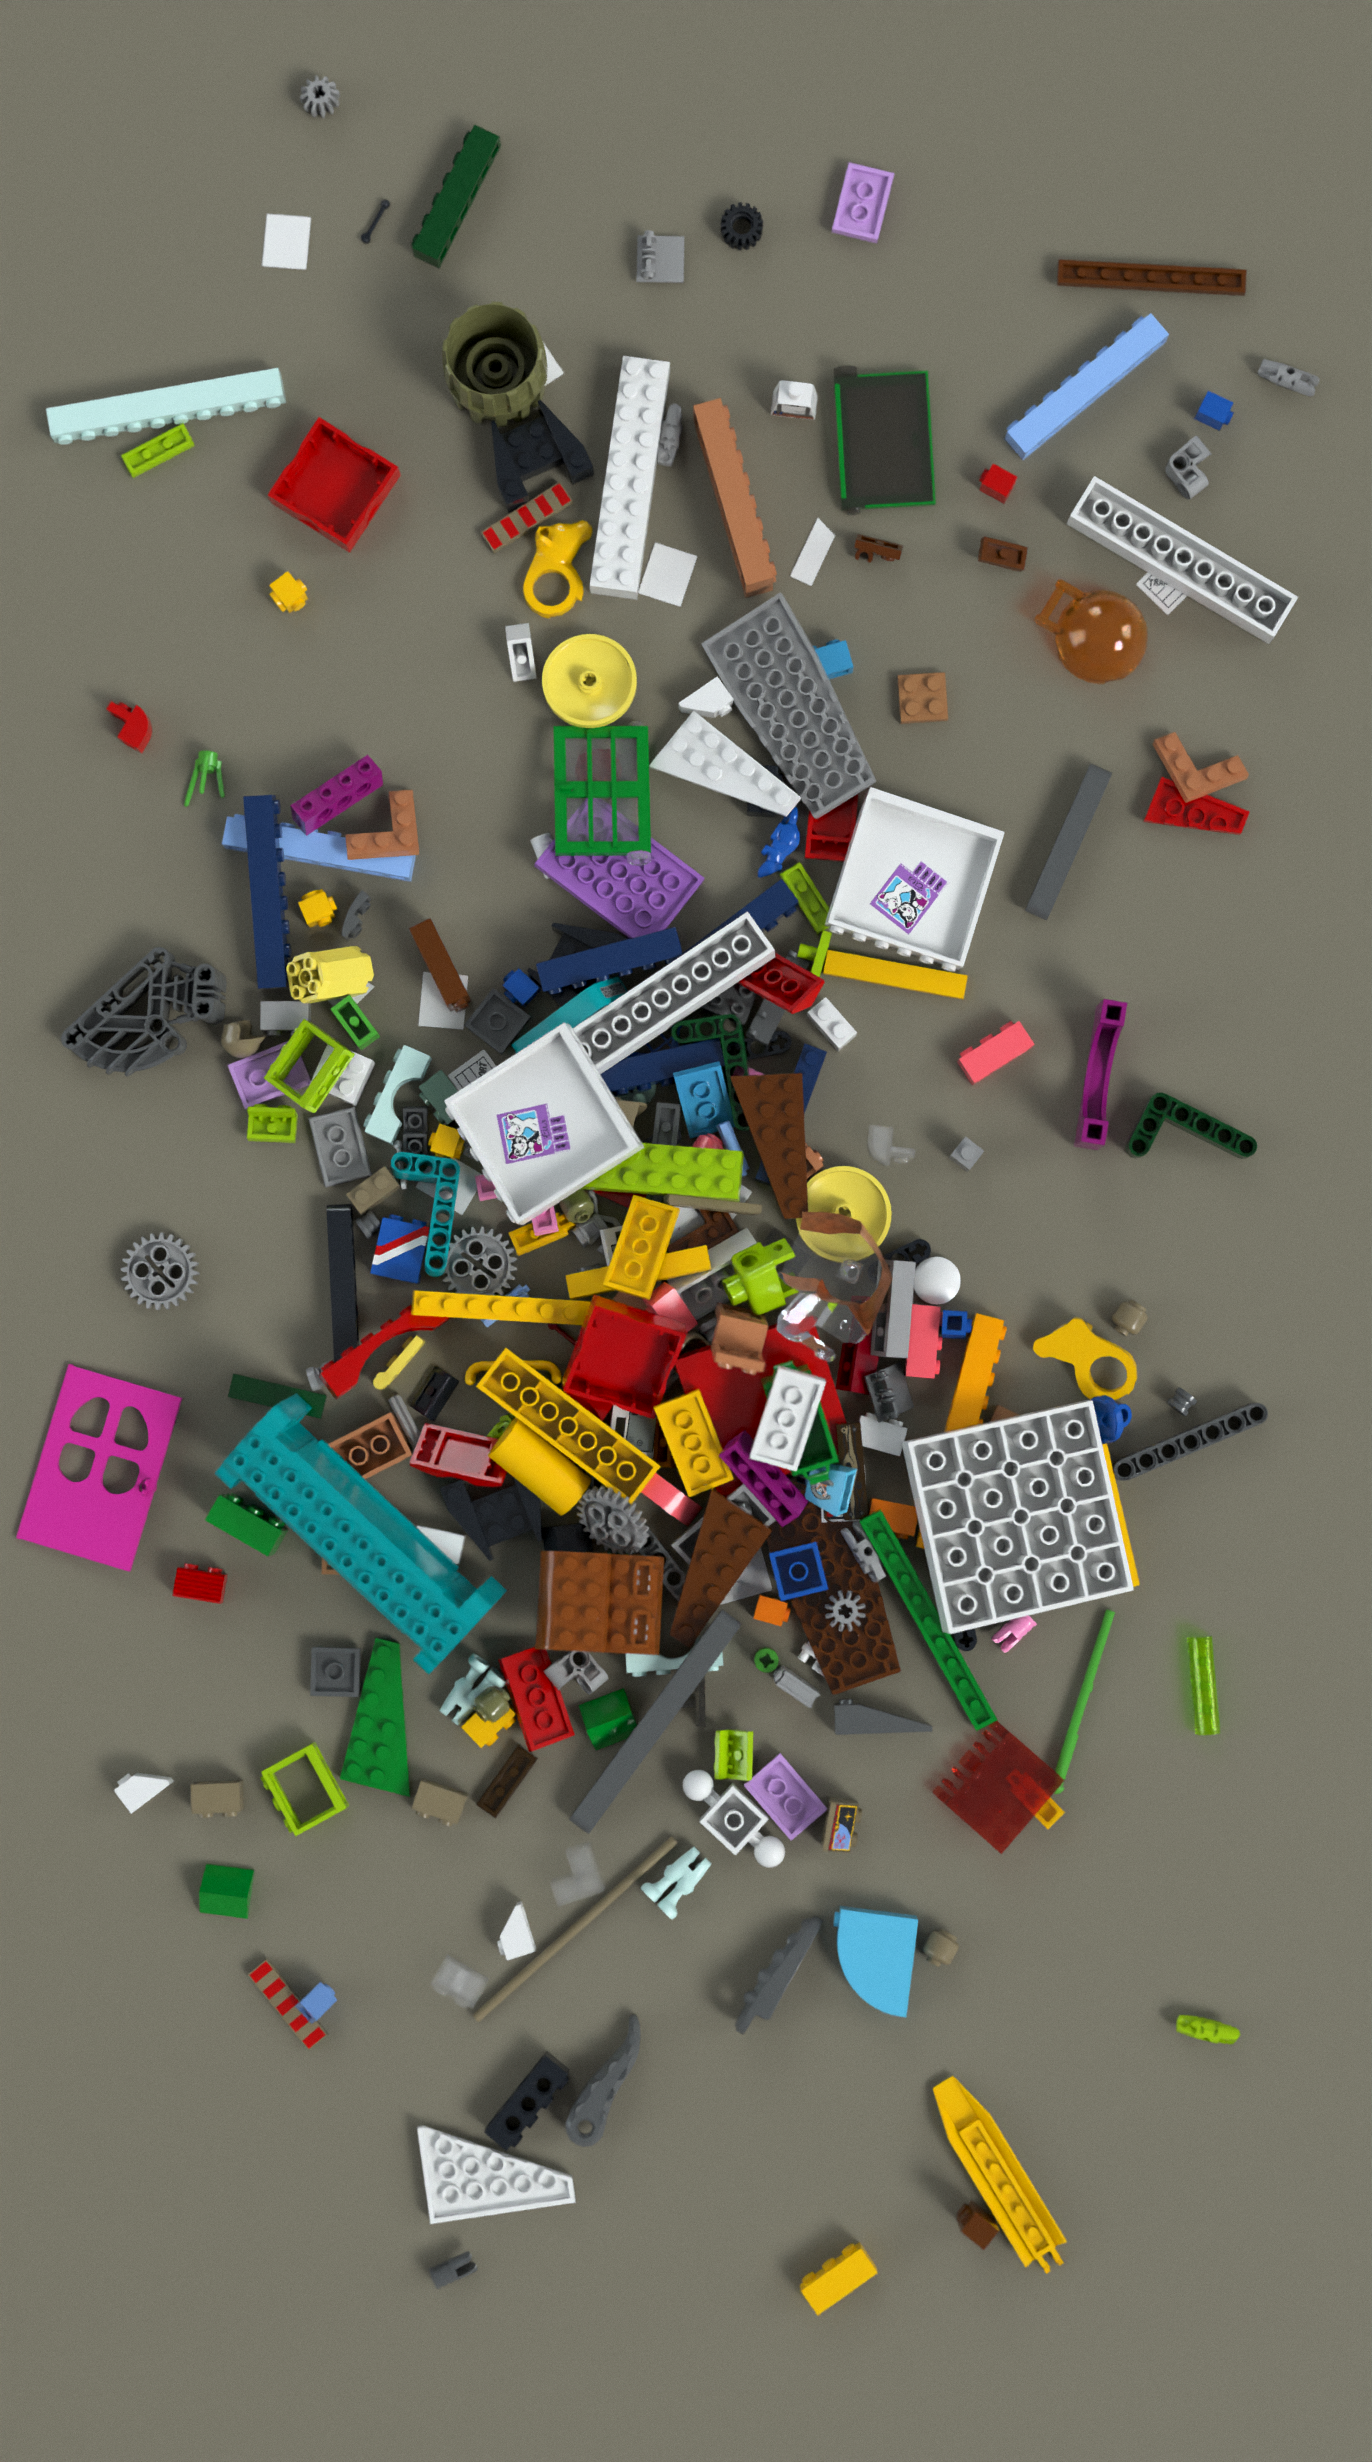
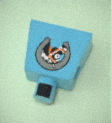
M830 1464L829 1480L810 1485V1482L803 1474H798L797 1482L807 1485L805 1498L834 1516H839L848 1511L857 1469ZM824 1466L807 1472V1475L810 1476L819 1472L826 1471V1468Z

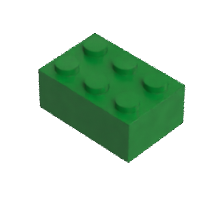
M235 1493L219 1495L205 1521L267 1557L274 1555L289 1530L284 1527L285 1523L274 1516L269 1518L264 1516L263 1513L265 1511L253 1504L245 1505L242 1503L244 1499Z

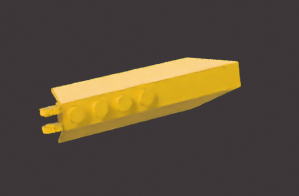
M953 2075L933 2087L932 2089L948 2140L1025 2268L1034 2259H1037L1045 2273H1049L1051 2271L1050 2266L1042 2256L1049 2251L1052 2253L1055 2262L1059 2266L1062 2265L1064 2262L1055 2247L1056 2245L1066 2243L1067 2240L990 2113Z

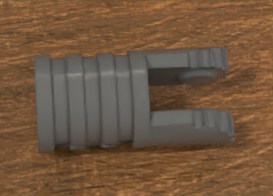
M469 2251L429 2268L432 2281L437 2289L477 2271L478 2267L474 2262L469 2263L472 2259Z

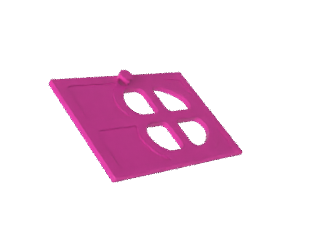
M68 1364L16 1538L131 1572L183 1398ZM98 1397H102L109 1402V1412L100 1437H92L71 1429L70 1423L73 1416L85 1403ZM132 1406L138 1409L146 1422L148 1444L142 1451L122 1446L115 1442L119 1421L126 1407ZM67 1443L86 1447L95 1452L90 1474L83 1481L73 1482L69 1480L60 1469L59 1459L62 1449ZM111 1456L133 1461L139 1466L140 1470L136 1484L126 1493L113 1494L103 1484V1474L107 1461Z

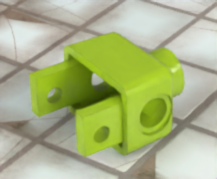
M785 1238L765 1247L758 1242L731 1257L735 1274L723 1279L722 1284L733 1306L746 1301L755 1315H761L785 1306L784 1298L804 1290L802 1282L794 1271L778 1277L775 1265L795 1257L794 1251Z

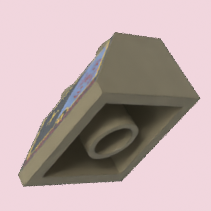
M829 1796L821 1838L822 1851L850 1853L851 1847H856L858 1833L854 1832L855 1823H860L862 1809L858 1808L859 1804L857 1801Z

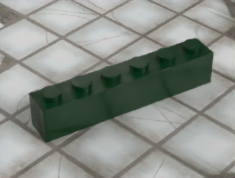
M475 124L471 132L467 131L465 134L464 146L461 152L458 151L455 154L452 163L454 166L451 172L445 174L442 181L443 188L440 193L437 192L432 201L433 207L430 213L425 214L421 224L422 229L419 234H415L411 242L414 257L437 268H440L501 147L500 136Z

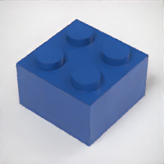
M817 1542L769 1553L781 1601L828 1590Z

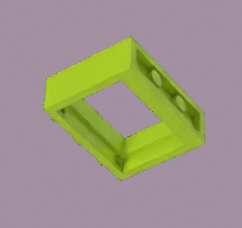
M303 1019L298 1028H295L294 1034L288 1043L281 1048V1053L275 1062L269 1066L270 1069L267 1071L264 1079L304 1109L316 1113L355 1054L318 1026ZM314 1035H316L334 1048V1050L305 1093L301 1095L285 1083L284 1080Z
M316 1742L309 1744L261 1772L263 1775L261 1780L265 1789H270L274 1796L272 1802L278 1812H283L286 1818L283 1820L289 1833L293 1832L295 1836L349 1806ZM307 1755L334 1806L301 1823L275 1772Z

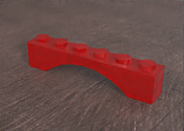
M409 1305L399 1313L401 1317L393 1322L392 1319H389L380 1326V1332L375 1335L372 1332L360 1340L362 1343L355 1349L352 1346L340 1354L342 1358L336 1363L331 1360L321 1367L323 1372L320 1373L319 1378L335 1400H337L356 1386L364 1363L384 1342L407 1332L434 1331L452 1317L412 1315V1306Z

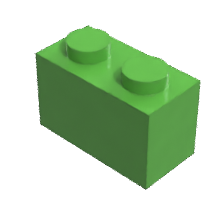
M350 995L331 1008L334 1015L361 1051L381 1037Z

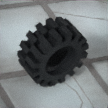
M739 202L737 207L734 204L731 205L730 210L727 208L725 214L722 215L721 235L722 238L724 237L726 244L730 243L731 248L734 249V246H737V250H741L742 247L748 250L750 245L754 247L756 242L760 241L763 232V219H761V213H757L755 206L750 208L749 203H746V206H742V202ZM738 219H746L750 223L751 229L746 234H738L733 229L734 222Z

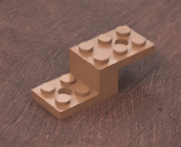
M717 1302L715 1307L717 1323L711 1343L714 1362H718V1366L732 1369V1366L741 1367V1371L749 1374H756V1371L763 1372L765 1362L762 1356V1349L768 1329V1323L764 1314L755 1315L750 1309Z

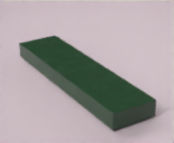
M233 1374L228 1397L269 1407H274L297 1393L312 1407L306 1415L322 1419L327 1395L238 1374Z

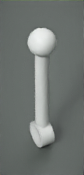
M400 1140L395 1141L393 1145L397 1153L401 1152L403 1146ZM399 1161V1169L404 1170L403 1161ZM401 1179L402 1190L407 1189L406 1180Z

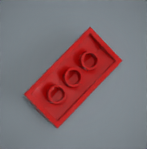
M775 953L773 959L737 983L794 1014L812 1006L825 982L824 979Z

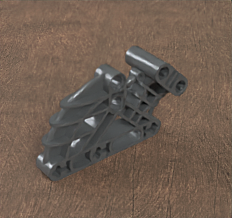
M156 947L62 1033L61 1043L86 1061L89 1068L96 1066L105 1069L107 1075L116 1071L125 1072V1076L128 1077L136 1071L155 1067L174 1055L183 1054L187 1048V1041L173 1024H182L189 1021L197 1022L201 1019L208 1024L218 1025L223 1021L225 1004L220 1002V1000H226V997L221 994V992H226V977L222 972L209 964H201L198 967H192L184 963L179 964L175 962V957L171 952L162 947ZM161 955L164 956L163 959L165 960L162 964L160 963L161 960L159 959ZM172 968H179L180 971L186 973V979L183 980L182 976L175 975L174 982H171ZM148 970V978L129 996L124 997V989L143 971ZM148 992L147 1016L123 1015ZM170 1003H173V1009L180 1013L182 1006H184L186 1014L177 1016L176 1019L169 1021ZM108 1004H111V1006H110V1007L112 1008V1011H111V1012H108V1010H109L108 1007H107ZM157 1021H162V1029L155 1032L154 1024ZM102 1033L115 1034L102 1047L94 1042ZM130 1034L141 1035L126 1050H114ZM73 1036H76V1044H73ZM152 1038L155 1040V1041L152 1042L151 1044H148V1045L144 1046V1045L147 1044ZM173 1038H177V1047L175 1049H170V1041Z

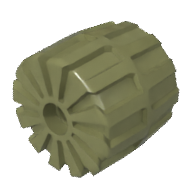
M492 301L491 304L479 306L475 304L468 307L463 315L452 321L449 325L448 337L443 341L442 363L445 381L460 411L466 408L470 411V418L481 425L484 419L494 420L497 427H507V420L512 418L515 422H521L529 417L530 406L536 408L538 406L537 401L542 400L547 380V357L536 325H532L528 321L526 314L520 309H513L503 305L502 302ZM494 368H502L498 373L491 372Z

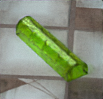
M1212 1636L1187 1637L1195 1734H1220Z

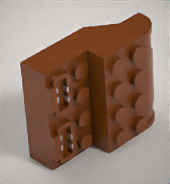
M540 1551L535 1649L659 1655L664 1557Z

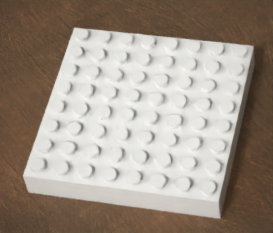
M1093 1400L1079 1401L901 1442L942 1632L952 1634L1134 1590Z

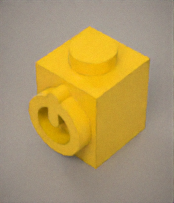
M288 571L269 585L272 590L269 596L282 612L285 610L289 613L293 610L298 611L304 607L305 601L308 600L305 591H307L306 586L299 578L295 581Z
M322 889L303 895L301 897L302 901L298 902L306 923L310 928L319 925V927L326 926L332 923V919L336 917L334 910L337 909L332 896L328 897Z
M439 1123L437 1132H432L428 1146H431L430 1151L435 1153V1157L455 1160V1158L460 1159L466 1141L462 1139L457 1129Z

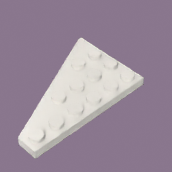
M423 2125L417 2128L430 2224L576 2202L572 2175Z

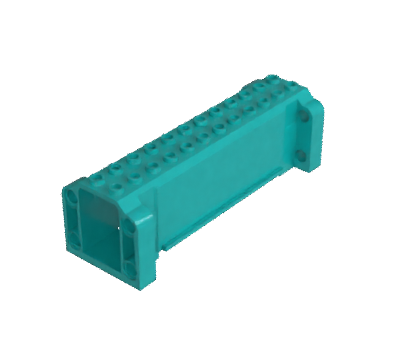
M296 1393L275 1405L251 1429L223 1461L215 1475L230 1489L242 1482L249 1486L264 1504L394 1626L411 1638L422 1649L414 1657L413 1661L429 1675L507 1590L492 1576L477 1589L462 1574L457 1572L458 1565L323 1439L318 1442L299 1423L312 1407Z

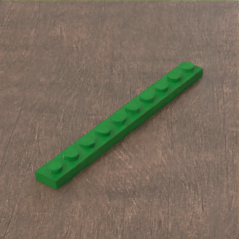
M879 1509L862 1518L860 1523L975 1730L978 1731L997 1721L994 1711L951 1634L942 1632L938 1611L882 1510Z

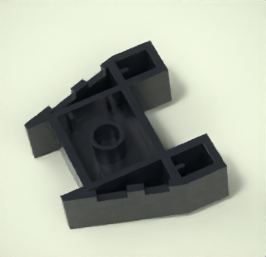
M541 400L537 401L541 417L503 434H500L495 421H491L497 485L508 513L529 502V495L523 481L561 464H564L572 484L594 475L593 465L584 445Z
M553 923L551 925L552 930L561 934L562 937L549 960L627 940V938L613 932ZM528 968L529 976L542 988L538 972ZM595 978L586 980V986L573 989L572 984L562 987L563 992L549 996L561 1008L590 987Z
M514 1478L516 1485L475 1501L472 1500L464 1480L440 1488L450 1514L489 1561L495 1559L490 1547L492 1545L534 1530L538 1542L543 1540L541 1499Z

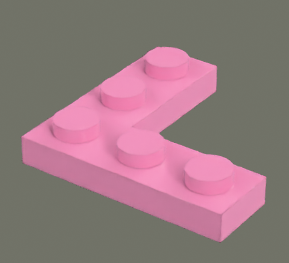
M484 1175L475 1176L479 1200L485 1201L497 1198L494 1193L496 1187L493 1182H489ZM554 1206L532 1219L535 1236L559 1231Z

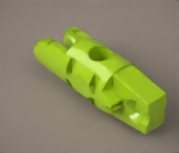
M1179 2015L1176 2021L1177 2032L1216 2044L1232 2045L1241 2035L1237 2027L1235 2028L1234 2026L1222 2024L1220 2021L1199 2016Z

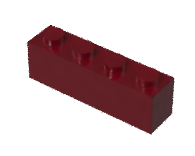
M850 1294L849 1302L863 1304L871 1297ZM849 1308L835 1388L837 1390L869 1395L864 1377L876 1372L879 1359L878 1356L870 1355L873 1326L869 1335H867Z

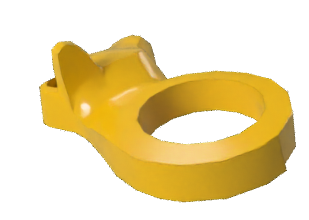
M581 520L572 524L557 523L551 526H539L535 533L536 554L527 572L523 592L527 605L534 613L541 617L561 616L569 611L577 600L582 601L584 592L583 582L571 563L582 544L592 536V526L588 522ZM550 572L558 573L565 577L570 586L569 595L565 601L555 606H547L540 603L533 593L534 584L537 579L543 574Z
M1074 1317L1068 1323L1059 1326L1050 1334L1040 1337L1034 1342L1033 1350L1038 1356L1042 1358L1053 1357L1074 1365L1078 1387L1090 1400L1093 1397L1102 1395L1117 1400L1126 1394L1129 1395L1134 1388L1138 1374L1133 1356L1122 1347L1095 1335L1092 1332V1325L1088 1322L1086 1323L1083 1318ZM1104 1356L1117 1358L1124 1364L1127 1370V1379L1118 1388H1102L1094 1382L1091 1376L1090 1368L1092 1363Z

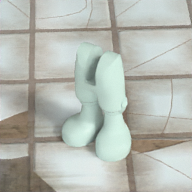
M474 1653L468 1659L471 1667L467 1676L455 1681L454 1688L439 1710L447 1716L455 1708V1705L458 1704L461 1709H458L456 1715L451 1720L457 1726L472 1714L475 1698L489 1686L504 1687L506 1685L504 1676L496 1668L491 1667L481 1683L472 1689L477 1678L490 1666L485 1659Z
M692 1847L672 1865H668L661 1880L653 1884L647 1882L641 1886L642 1891L656 1903L663 1892L671 1884L677 1882L675 1888L657 1904L672 1920L677 1916L676 1904L680 1897L693 1892L694 1886L711 1866V1863L704 1858L695 1866L696 1868L693 1871L688 1867L700 1854L695 1847Z

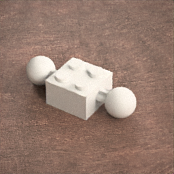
M693 1770L685 1776L683 1790L686 1796L694 1801L704 1800L710 1806L700 1817V1823L734 1855L749 1842L754 1847V1856L760 1865L772 1868L783 1861L785 1856L783 1843L776 1837H764L758 1832L767 1822L768 1815L737 1786L732 1783L720 1796L713 1790V1779L707 1772Z

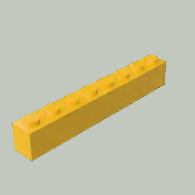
M413 1290L411 1314L583 1325L591 1301Z

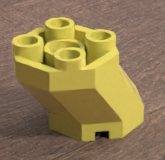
M358 946L306 952L295 956L293 961L289 962L286 967L291 996L302 1003H315L346 998L348 995L355 997L367 993L369 987H366L368 981H372L374 976L371 957L366 953H362L360 951L362 949Z

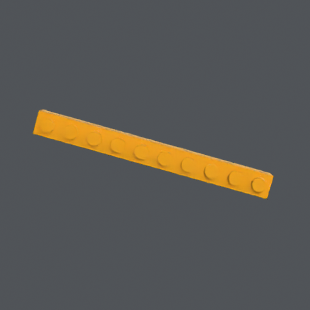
M978 1313L974 1314L971 1333H969L944 1432L983 1423V1419H979L981 1410H986L989 1396L985 1394L987 1387H992L995 1373L991 1372L993 1363H998L1001 1350L997 1349L999 1340H1004L1007 1327L1003 1326L1004 1320ZM919 1527L915 1546L924 1548Z

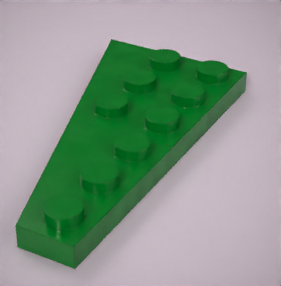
M378 1637L375 1639L340 1779L410 1797L400 1643Z

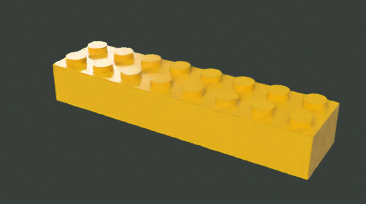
M507 1348L504 1349L476 1386L606 1487H611L614 1493L617 1494L620 1491L622 1498L628 1496L630 1504L634 1502L660 1467V1465Z

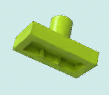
M824 930L818 948L801 943L797 955L799 958L814 962L811 973L820 977L832 936L831 932Z

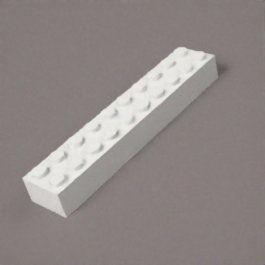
M623 356L590 580V592L592 594L637 600L658 458L659 439L670 375V362Z
M1095 476L1068 519L1067 525L1268 644L1275 637L1298 599V596Z
M746 912L574 1027L573 1030L598 1072L602 1074L775 957V950L751 915Z

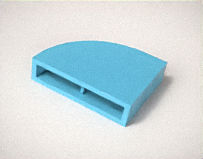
M840 1906L839 1912L834 1914L833 1926L837 1927V1951L847 1981L855 1992L874 2008L891 2015L906 2017L918 1927L917 1916Z

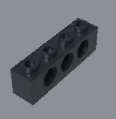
M546 2051L487 2124L484 2133L506 2151L510 2146L515 2148L523 2138L522 2131L526 2126L530 2129L539 2118L536 2115L542 2107L546 2109L553 2101L554 2097L552 2094L557 2088L561 2090L570 2078L567 2077L569 2069ZM540 2078H547L551 2085L548 2088H541L537 2081ZM525 2097H531L534 2099L535 2105L533 2107H525L522 2100ZM515 2116L519 2119L520 2124L512 2127L507 2123V2118Z

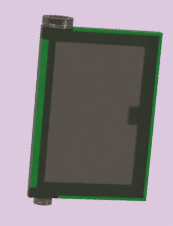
M845 365L834 368L841 511L846 510L847 515H858L861 513V509L935 505L928 371L857 375V367Z

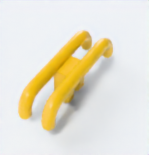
M523 1360L535 1370L549 1371L554 1384L561 1383V1371L551 1361ZM480 1361L469 1366L465 1374V1383L470 1386L474 1385L476 1375L481 1371H488L495 1361Z

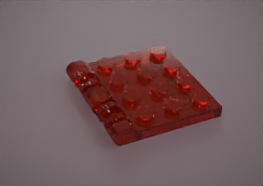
M995 1721L989 1727L1003 1738L1001 1741L996 1739L987 1730L982 1733L988 1741L996 1745L993 1751L989 1753L980 1742L976 1741L973 1744L987 1758L982 1761L969 1749L958 1761L972 1775L968 1778L955 1766L951 1770L957 1778L964 1782L963 1786L958 1790L949 1779L944 1778L941 1782L955 1795L952 1797L939 1785L932 1793L1000 1854H1003L1065 1780L1002 1724Z

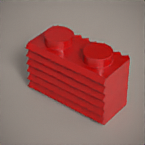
M184 1563V1567H177L172 1596L218 1604L223 1603L228 1574L222 1573L221 1568L208 1567V1571L199 1570V1565Z

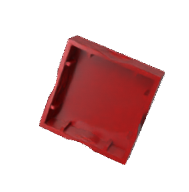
M318 417L302 441L295 458L285 467L267 495L271 504L350 553L401 474L398 466L373 450L357 444L346 433Z
M593 1295L562 1379L563 1391L593 1401L607 1402L622 1410L655 1419L656 1412L654 1406L661 1403L665 1393L668 1376L676 1364L687 1335L686 1324Z

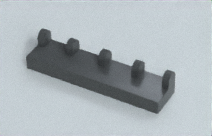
M789 950L786 959L807 970L810 962L797 957L798 954ZM764 999L746 1036L768 1046L786 1010Z

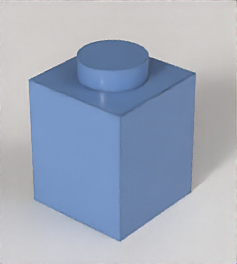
M320 1982L295 2007L312 2024L337 1999L334 1997L335 1992L329 1985H323Z

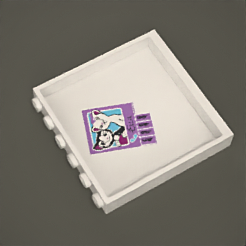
M869 787L863 799L824 926L830 927L829 931L835 934L843 935V932L851 934L852 939L860 942H865L866 940L875 942L874 946L888 950V947L896 949L897 954L910 957L911 954L920 957L919 961L923 963L933 964V962L942 964L941 968L955 972L956 969L963 968L1005 832Z
M565 1022L444 1100L447 1105L445 1110L452 1120H456L459 1125L457 1130L464 1141L468 1140L472 1147L469 1149L470 1153L476 1161L480 1160L484 1167L482 1169L483 1175L489 1182H493L496 1187L494 1193L499 1201L505 1202L508 1208L506 1210L508 1217L513 1223L516 1222L521 1225L526 1224L644 1148L571 1025Z

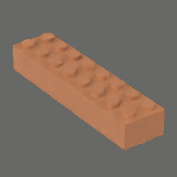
M721 398L694 405L693 422L745 598L772 591L777 573L774 562H769L770 548L767 539H762L763 525L760 516H755L757 505L754 495H749L750 481L747 472H742V464L744 462L740 449L736 450V433L734 427L729 428L730 414L728 407L722 404Z

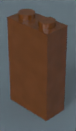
M431 918L409 928L450 1012L455 1010L457 1013L468 1008V1003L472 1001Z

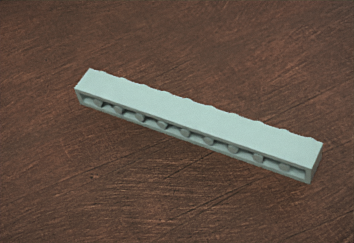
M278 368L51 407L46 408L52 439L55 443L65 445L77 439L88 441L100 435L116 436L119 432L123 431L139 432L145 427L162 428L168 423L184 424L191 419L207 420L211 416L219 414L221 416H230L236 411L253 412L259 407L265 406L276 408L282 403H286L280 371Z

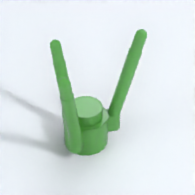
M199 751L186 794L185 807L189 805L199 771L202 772L199 793H204L206 775L214 773L215 769L220 797L224 798V785L221 773L222 762L217 760L218 754L216 752Z

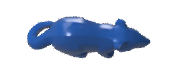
M796 807L792 809L787 817L784 816L783 820L774 830L770 837V840L773 841L771 846L766 844L761 854H767L768 856L767 860L758 869L759 878L770 876L776 871H781V863L798 847L800 832L796 825L798 809Z

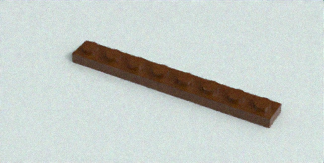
M1059 259L1057 286L1244 296L1246 292V269Z

